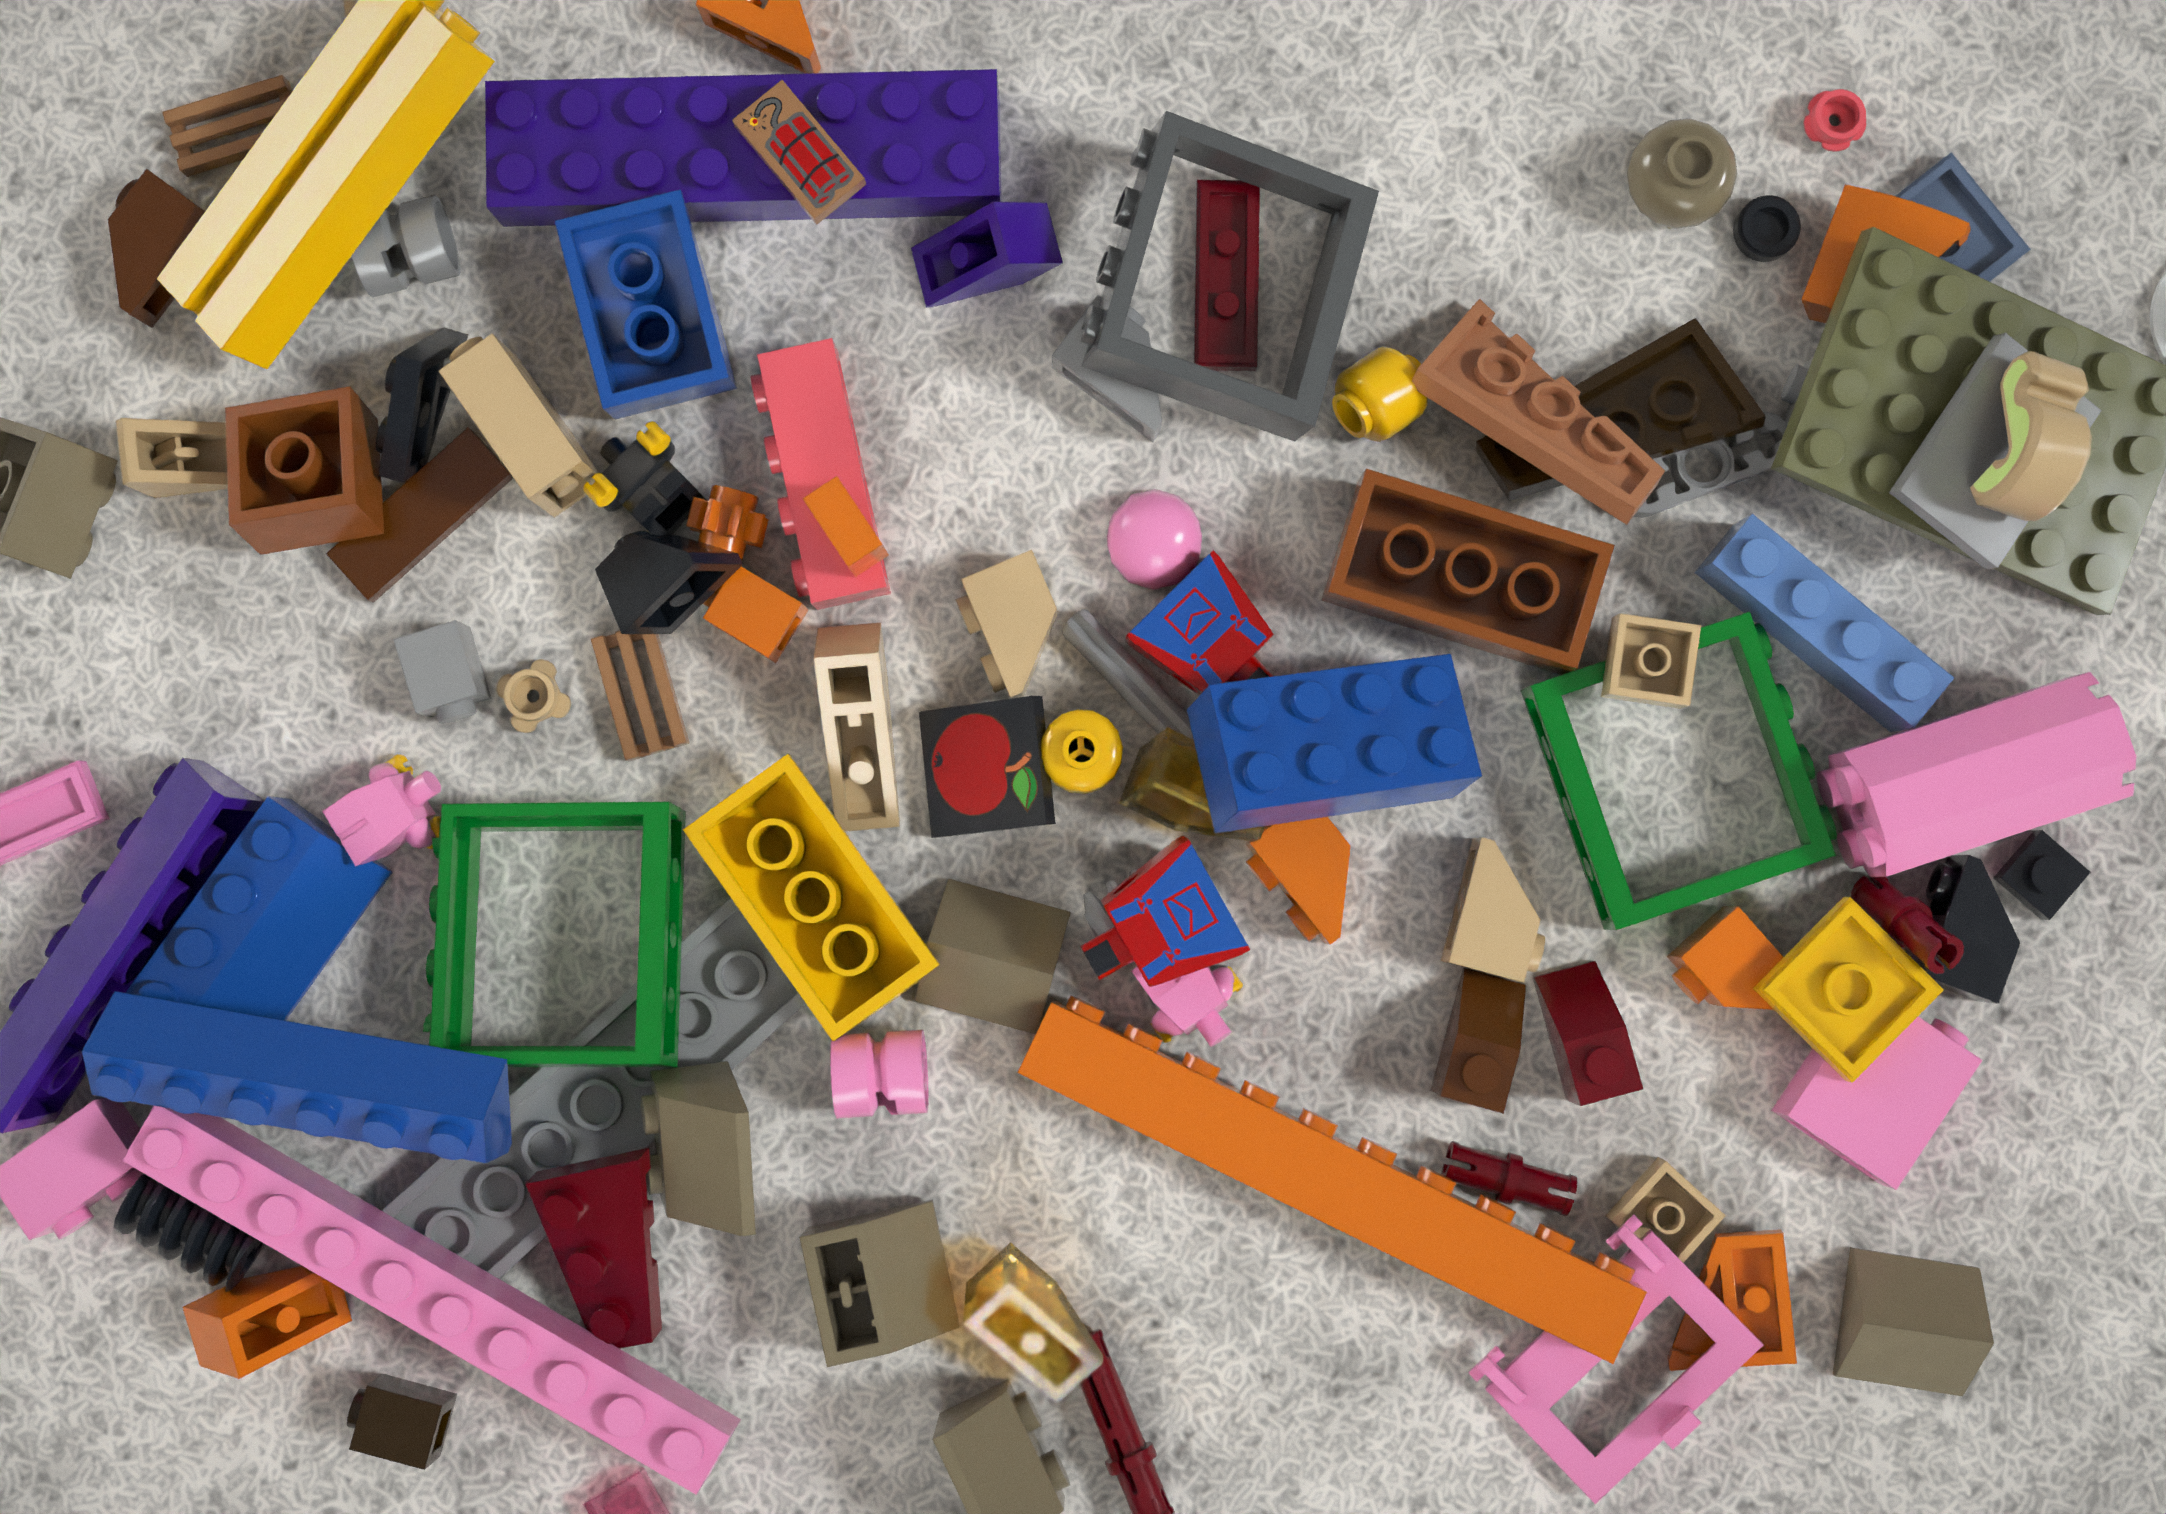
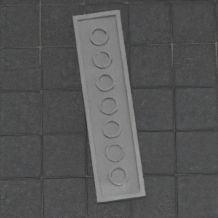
M731 898L682 941L678 1067L728 1061L731 1070H733L806 1004ZM637 982L566 1046H635ZM541 1067L509 1096L512 1144L507 1154L488 1163L465 1159L448 1160L440 1158L382 1211L501 1279L547 1237L525 1185L526 1182L536 1171L635 1151L649 1146L655 1140V1135L644 1134L640 1097L652 1094L650 1071L678 1067Z

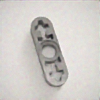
M1763 412L1766 416L1764 426L1757 430L1761 435L1771 433L1775 439V444L1767 449L1769 457L1765 459L1764 454L1760 450H1755L1734 460L1731 448L1751 439L1754 436V430L1728 437L1729 446L1723 439L1653 459L1665 470L1664 473L1670 469L1663 460L1666 458L1670 459L1671 475L1674 482L1663 485L1651 493L1652 503L1647 504L1645 501L1633 517L1644 518L1771 470L1788 425L1787 422L1774 413ZM1703 448L1714 454L1718 462V473L1712 481L1698 482L1687 473L1685 460L1690 450ZM1734 461L1741 468V471H1734ZM1675 483L1683 491V493H1675Z

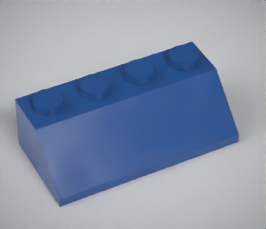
M267 796L126 993L286 1021L393 871L377 860L355 866L342 845L340 838L330 826L292 799Z

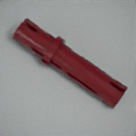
M1096 1329L1067 1341L1063 1344L1064 1350L1067 1352L1075 1370L1087 1405L1109 1456V1459L1105 1461L1109 1475L1117 1476L1131 1513H1175L1153 1463L1157 1453L1153 1443L1145 1442L1125 1389L1104 1341L1102 1330Z

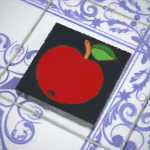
M1026 696L919 712L931 838L1056 824L1051 778L1045 772L1041 755L1042 736L1046 731L1042 696Z

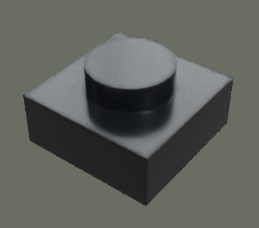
M2034 830L1993 879L2041 920H2050L2091 872L2043 830Z

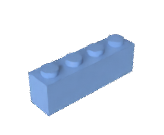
M1754 514L1735 523L1694 572L1743 613L1750 611L1754 622L1760 623L1765 631L1889 732L1914 728L1954 679L1951 674Z

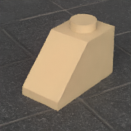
M1483 837L1472 838L1440 961L1524 983L1527 971L1535 973L1540 965L1545 946V936L1537 934L1541 920L1494 840Z

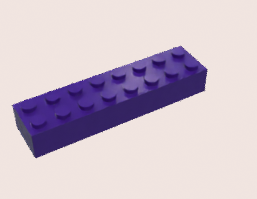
M997 69L485 81L486 207L503 227L556 226V220L681 189L691 222L812 220L739 133L732 122L736 116L779 81L783 80L866 181V185L825 219L968 216L992 202H1002L1000 100Z

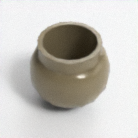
M1690 118L1669 120L1646 133L1634 148L1627 170L1629 193L1639 211L1654 223L1666 226L1668 229L1695 227L1717 215L1731 198L1738 174L1735 153L1725 136L1708 123Z

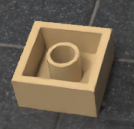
M1622 613L1612 617L1601 697L1678 709L1689 707L1691 704L1701 625Z
M1657 1157L1605 1215L1613 1224L1620 1228L1634 1214L1643 1223L1634 1233L1642 1240V1237L1651 1229L1683 1263L1726 1216L1667 1161L1660 1157Z

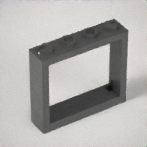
M1166 111L1152 131L1145 128L1142 129L1138 146L1132 153L1130 165L1139 168L1134 187H1125L1114 214L1113 224L1122 227L1117 246L1109 245L1097 272L1096 283L1105 285L1099 307L1095 305L1089 307L1081 327L1083 329L1081 342L1088 344L1082 367L1295 442L1316 425L1379 191ZM1173 155L1332 214L1282 394L1121 337Z

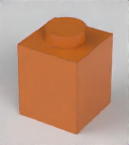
M742 566L703 603L709 607L703 619L774 663L778 661L808 612V609L801 602Z

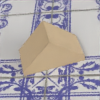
M120 418L116 420L123 485L153 498L228 489L226 422Z

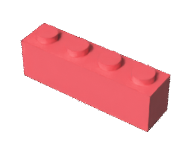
M829 338L757 354L761 374L751 375L752 390L759 413L770 412L774 435L764 437V444L772 474L783 472L788 496L778 498L777 503L785 535L796 534L801 558L791 560L792 574L798 596L804 597L809 595L811 604L817 610L891 594L884 559L855 577L802 499L837 476L879 538L840 358L833 339Z

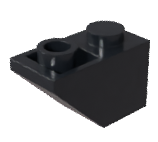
M1951 855L1947 857L1945 864L1939 863L1932 872L1926 889V897L1932 900L1929 907L1932 912V919L1963 942V956L1959 963L1951 970L1935 957L1944 966V973L1936 974L1925 967V964L1906 947L1905 952L1943 989L1975 1001L1999 1004L2020 946V941L1982 860L1971 855Z

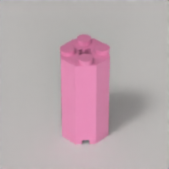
M2091 672L2057 680L1828 755L1829 769L1817 773V784L1825 804L1829 808H1836L1843 831L1838 833L1837 841L1845 863L1850 869L1863 866L1870 877H1887L2133 796L2134 783L2122 784L2124 773L2136 769V754L2118 704L2110 695L2096 698L2088 687L2099 684V682Z

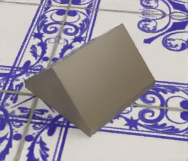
M948 878L927 941V947L940 965L919 981L915 1002L1036 1034L1041 1024L1071 912Z
M1850 1247L1833 1375L1848 1379L1963 1396L1994 1345L1980 1268Z

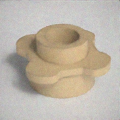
M543 659L536 660L531 664L530 669L518 671L513 675H503L497 683V694L504 699L506 707L513 714L511 724L519 732H533L539 722L552 716L563 718L570 711L571 700L568 695L561 693L555 680L557 670L551 662ZM533 690L539 693V699L536 702H531L528 699L529 693Z

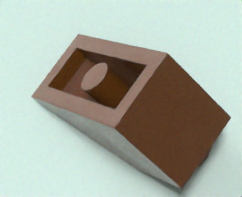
M146 168L139 179L132 180L121 190L116 199V209L108 218L119 307L132 317L153 328L175 299L157 278L205 211Z
M1463 968L1430 1091L1441 1097L1504 1114L1521 1050L1526 985Z

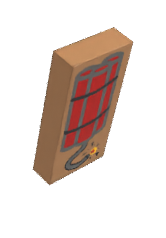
M783 80L779 81L732 120L735 128L816 225L866 185L862 174Z

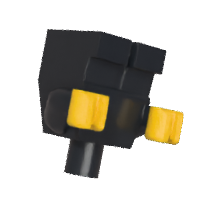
M650 421L645 424L648 430L645 433L639 430L636 434V440L629 447L618 437L609 439L602 446L600 455L610 465L602 473H595L592 476L595 482L592 485L586 482L583 485V491L598 507H602L609 512H615L625 507L653 535H672L688 519L693 497L707 499L670 463L675 454V446L670 436L656 422Z

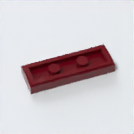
M1197 180L1194 363L1215 371H1256L1258 367L1260 188L1241 180Z

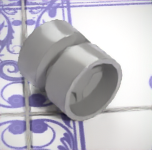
M436 195L403 202L399 205L395 215H391L385 210L352 254L358 276L363 287L371 297L405 290L408 288L410 279L413 277H417L424 284L457 277L461 273L459 255L450 221L440 199ZM400 244L401 247L396 248L395 245Z

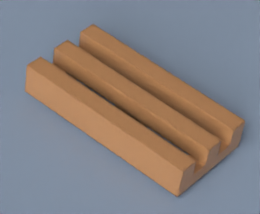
M279 75L163 111L165 123L172 132V135H169L172 147L177 150L179 158L176 159L179 170L189 177L243 160L262 133L197 153H193L192 146L271 122L292 93L289 81L283 75ZM276 98H279L280 100L278 102L266 106H262L253 110H249L237 115H233L224 119H220L208 124H204L186 130V126L193 125L205 120L222 116Z
M619 630L615 631V634L591 638L625 760L633 761L690 744L659 635L621 634ZM644 640L671 733V735L660 738L633 644ZM617 647L621 651L646 738V743L639 745L637 744L610 650Z

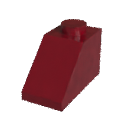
M1596 961L1532 977L1566 1100L1576 1105L1584 1106L1643 1090L1626 1025Z

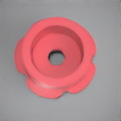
M1844 89L1823 91L1809 102L1807 107L1809 115L1804 118L1803 122L1805 132L1811 141H1819L1822 143V148L1827 151L1838 152L1847 149L1852 140L1857 141L1862 137L1866 129V109L1862 100L1851 91ZM1830 116H1837L1840 123L1838 126L1830 124Z

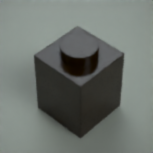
M387 1374L381 1375L369 1383L366 1389L360 1388L353 1398L347 1417V1427L354 1428L349 1450L425 1470L441 1456L457 1393Z

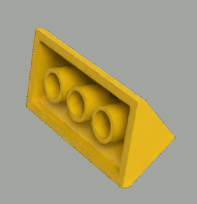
M790 754L783 756L683 829L832 1041L837 1040L894 1001L940 965Z

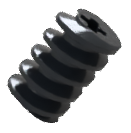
M145 1174L138 1178L128 1192L114 1221V1228L121 1234H129L136 1230V1241L143 1247H150L159 1242L158 1254L162 1258L172 1260L181 1255V1267L186 1272L194 1273L204 1267L203 1280L210 1286L219 1285L227 1279L226 1292L231 1291L241 1281L256 1260L263 1246L261 1241Z

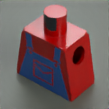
M1214 550L1126 635L1125 642L1133 650L1198 696L1211 684L1274 676L1254 656L1270 641L1273 633Z
M1184 835L1172 841L1101 900L1114 927L1081 945L1099 980L1134 961L1149 987L1168 982L1250 951L1248 944L1190 840Z

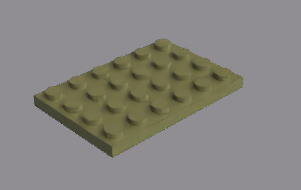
M1872 227L1861 231L1771 469L1972 559L1892 496L1889 491L1992 337L2007 333L2028 351H2033L2081 368L2085 373L2089 391L2084 397L2102 411L2090 427L2092 435L2091 453L2080 481L2064 502L2053 512L2037 521H2028L1999 567L1992 569L2093 614L2111 615L2166 468V365L1880 229Z

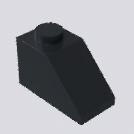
M637 531L620 538L616 542L614 550L595 568V571L621 634H672L743 563L738 553L683 536L653 535L646 531Z

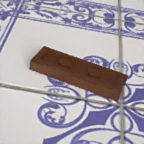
M467 427L383 502L384 534L340 541L326 554L368 601L374 603L509 483L513 477L505 465L477 434Z

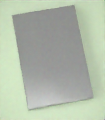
M2007 333L1992 337L1889 491L1892 496L1985 569L1999 567L2028 523V521L1977 505L1970 490V487L1995 460L2004 459L2008 454L2009 443L2000 382L2012 360L2028 352V350ZM2084 396L2077 403L2075 412L2087 418L2089 428L2102 411Z

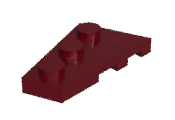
M649 1148L536 1171L525 1184L586 1330L592 1332L598 1339L607 1344H612L619 1349L652 1343L662 1330L657 1260L651 1256L650 1227L655 1221L653 1200H647L646 1174L651 1169Z

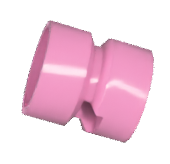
M923 1029L889 1031L881 1042H875L869 1033L844 1034L835 1041L831 1040V1088L836 1118L873 1116L878 1106H885L891 1115L928 1112L927 1051Z

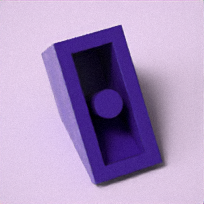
M992 202L911 247L926 308L937 307L1018 286L1063 264L1047 203Z

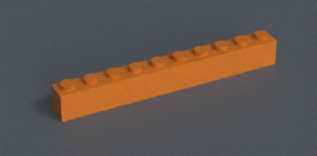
M1070 995L1066 1005L1056 1000L1051 1002L1017 1073L1614 1364L1647 1294V1291L1631 1280L1636 1271L1634 1268L1599 1252L1595 1262L1571 1251L1576 1242L1571 1237L1542 1223H1539L1536 1232L1533 1233L1512 1222L1516 1211L1480 1194L1476 1204H1473L1452 1193L1456 1185L1455 1181L1425 1166H1420L1417 1175L1393 1165L1397 1153L1365 1137L1361 1138L1356 1147L1334 1136L1338 1127L1336 1123L1303 1108L1299 1118L1294 1117L1275 1107L1280 1098L1278 1095L1250 1081L1244 1080L1240 1090L1217 1079L1221 1070L1217 1065L1190 1052L1185 1053L1181 1062L1159 1051L1163 1042L1161 1038L1128 1023L1124 1033L1101 1023L1105 1011L1072 995Z

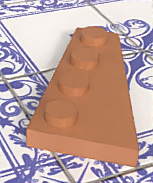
M1479 299L1416 370L1412 382L1416 386L1417 391L1627 525L1656 488L1665 470L1607 416L1594 417L1580 404L1578 397L1581 392L1564 376L1554 380L1532 360L1536 350L1518 334L1510 338L1491 322L1495 312Z

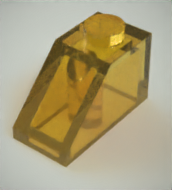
M1167 727L1139 748L1119 804L1174 831L1251 842L1261 839L1265 826L1221 833L1214 832L1193 739Z
M1011 1242L966 1282L963 1324L1055 1402L1059 1403L1103 1363V1354L1058 1283Z

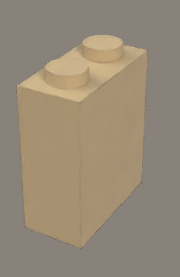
M493 333L485 339L480 336L471 338L454 349L449 356L451 362L441 368L439 373L526 497L554 518L585 497L583 485L586 482L592 485L595 482L592 476L600 472L522 361Z

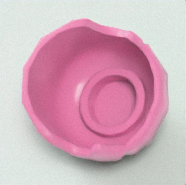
M1158 489L1132 494L1113 513L1109 521L1107 533L1108 551L1112 564L1129 583L1152 590L1178 584L1196 567L1201 554V526L1193 509L1179 495Z

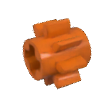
M712 485L709 500L693 497L686 527H689L691 531L700 533L699 542L738 553L741 560H743L746 545L762 548L769 519L765 518L766 515L755 512L759 499L757 496L729 487Z

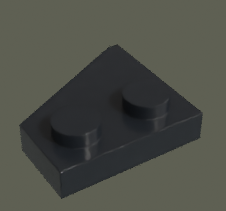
M444 327L399 353L390 362L385 377V390L391 394L388 416L381 422L376 436V450L382 453L378 476L403 483L427 464L451 391L449 388L440 386L442 375L439 373V370L443 368L444 359L448 358L459 345L467 341L468 334Z

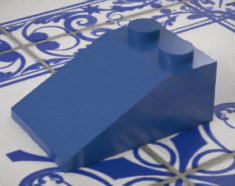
M681 189L555 221L604 411L616 420L737 389L722 326Z

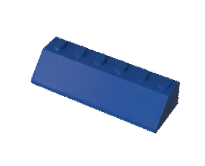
M116 991L113 993L82 1050L91 1094L102 1096L115 1102L131 1101L170 1108L183 1114L200 1113L234 1119L247 1125L263 1124L303 1131L316 1137L332 1136L367 1142L379 1148L388 1149L396 1147L436 1154L448 1160L465 1159L488 1163L507 1154L512 1144L507 1059Z

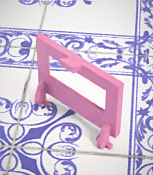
M1634 1214L1606 1240L1607 1244L1614 1251L1623 1242L1630 1248L1619 1261L1636 1270L1631 1280L1647 1291L1628 1334L1670 1295L1714 1340L1715 1343L1596 1456L1590 1452L1550 1408L1601 1361V1358L1543 1331L1503 1370L1497 1363L1505 1354L1498 1346H1495L1468 1372L1477 1382L1484 1375L1491 1380L1485 1387V1390L1594 1504L1603 1498L1663 1440L1672 1450L1701 1424V1421L1694 1415L1693 1411L1763 1346V1343L1651 1229L1642 1237V1240L1634 1233L1643 1224Z

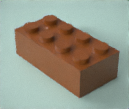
M1366 468L1357 482L1321 601L1563 675L1578 669L1615 545Z

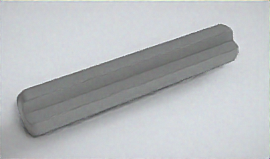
M1082 609L1075 613L1064 624L1062 628L1063 636L1183 761L1190 762L1197 757L1188 714L1088 610Z

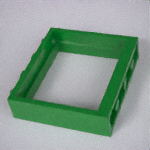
M1750 611L1702 627L1698 650L1726 640L1730 642L1801 845L1633 902L1562 698L1563 695L1603 682L1606 660L1520 690L1604 930H1619L1836 856L1831 842L1837 837L1834 820L1828 808L1824 804L1818 805L1810 783V780L1815 778L1812 758L1807 748L1802 743L1797 744L1788 721L1794 717L1790 696L1781 683L1775 684L1767 661L1772 658V647L1769 637L1760 623L1754 624Z
M671 802L442 804L439 838H432L433 852L435 857L439 859L438 885L432 887L429 897L430 917L436 923L435 949L429 951L426 960V978L429 986L433 988L432 1012L426 1016L423 1024V1032L430 1033L429 1046L507 1059L508 1067H678L685 833L683 829L686 824V811ZM643 830L635 1046H471L481 832Z

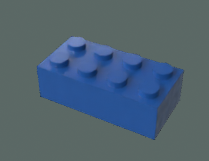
M1451 654L1211 684L1187 709L1215 833L1451 799L1482 777Z

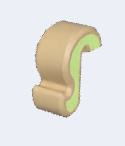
M2028 351L2012 360L2000 382L2009 443L2008 454L2004 459L1995 460L1970 487V490L1979 506L2020 520L2037 521L2053 512L2063 503L2080 481L2090 457L2092 435L2087 418L2075 412L2077 403L2089 391L2084 371L2079 367Z

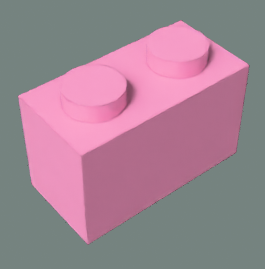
M107 1098L93 1100L0 1165V1198L29 1240L53 1232L58 1239L70 1235L94 1218L89 1207L106 1195L110 1197L112 1202L124 1197L138 1178L143 1175L142 1172L122 1161L140 1131V1128L122 1102L111 1101Z

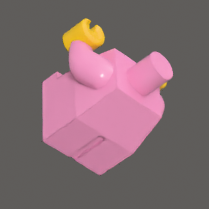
M397 754L387 762L373 766L369 771L371 784L351 791L322 811L334 832L340 838L342 845L355 866L385 858L400 849V846L406 842L414 848L422 849L426 847L433 849L432 838H439L441 817L434 816L436 813L428 800L441 792V785L436 776L429 771H424L414 778L412 776V766L407 768L404 766V763L408 761L404 755Z
M1230 966L1219 967L1213 971L1207 967L1152 987L1147 985L1138 967L1131 971L1152 1001L1160 1008L1152 1017L1150 1025L1164 1043L1171 1041L1173 1036L1183 1033L1189 1035L1195 1029H1198L1210 1047H1212L1232 1032L1218 1014L1228 1006L1227 1001L1232 996V993L1240 991L1243 987V983Z

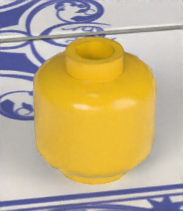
M1382 346L1344 369L1338 375L1335 382V395L1332 400L1334 413L1344 429L1354 437H1364L1372 441L1381 442L1391 438L1420 418L1427 407L1428 398L1417 391L1412 380L1421 363L1412 355H1404L1396 349Z
M1076 709L1061 714L1048 725L1042 736L1041 755L1045 772L1056 786L1069 793L1088 794L1101 790L1114 779L1122 764L1123 744L1119 731L1107 717L1093 710ZM1084 738L1093 744L1094 752L1084 748ZM1077 739L1078 749L1069 754L1070 744ZM1080 755L1091 758L1086 762L1075 761Z

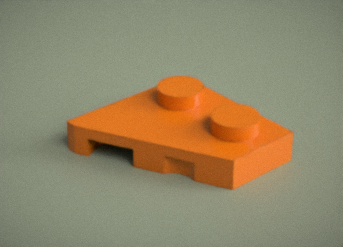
M1781 1229L1715 1234L1698 1278L1763 1343V1346L1741 1367L1797 1364L1784 1233ZM1684 1312L1668 1354V1367L1670 1371L1687 1370L1715 1343L1686 1312Z

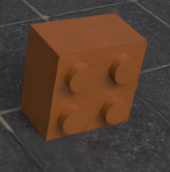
M350 386L225 408L229 526L260 555L384 534L381 476H378L380 453L376 450V436L379 429L378 419Z

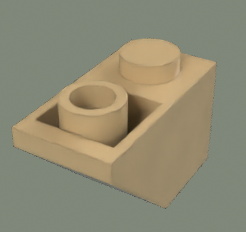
M1032 550L962 578L961 581L967 595L955 599L970 635L982 630L990 648L991 654L981 657L980 660L994 693L1007 689L1011 699L1025 696L1057 618L1056 605Z

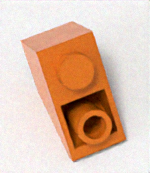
M1328 817L1269 825L1246 843L1254 854L1246 861V864L1269 892L1279 885L1294 904L1285 913L1306 940L1310 942L1316 936H1319L1324 944L1331 945L1340 938L1351 845Z

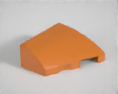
M1845 184L1801 299L1809 320L1822 323L1827 322L1861 231L1875 227L1934 256L1940 257L1954 243L1960 247L1968 239L1971 231L1969 222L1910 200Z

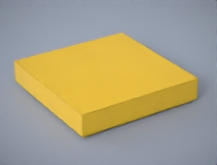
M1843 897L1753 988L1845 1081L1851 1083L1944 991L1851 897Z

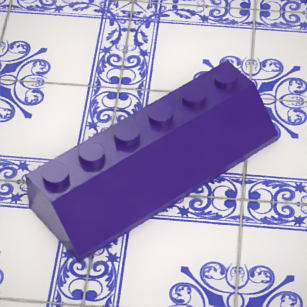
M182 757L178 764H171L160 775L153 788V795L156 796L155 800L143 818H135L124 829L117 842V848L121 851L109 869L99 872L86 886L81 896V902L85 905L71 925H65L53 936L45 950V956L49 958L36 979H29L18 989L9 1004V1010L13 1013L0 1031V1133L12 1132L56 1121L87 1074L82 1050L115 991L126 993L265 800L202 760Z

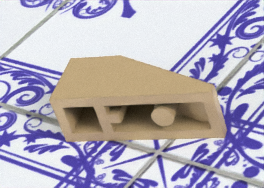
M881 623L818 628L814 651V666L834 817L844 831L900 827L890 697Z

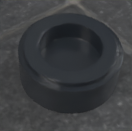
M1773 195L1760 196L1750 201L1739 212L1733 226V236L1739 250L1748 258L1759 262H1771L1784 256L1796 244L1801 231L1800 218L1795 208L1785 199Z

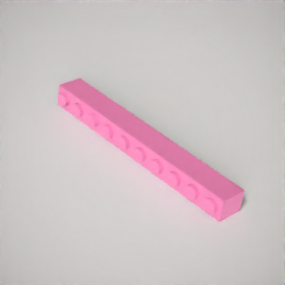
M154 1106L122 1160L696 1495L709 1477L741 1420L616 1346L598 1339L592 1332L221 1117L200 1113L183 1114L170 1108Z

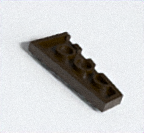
M1696 318L1574 386L1581 392L1578 397L1580 404L1594 417L1607 416L1652 459L1761 428L1764 426L1766 419L1763 411ZM1487 435L1476 441L1477 454L1509 501L1563 485Z

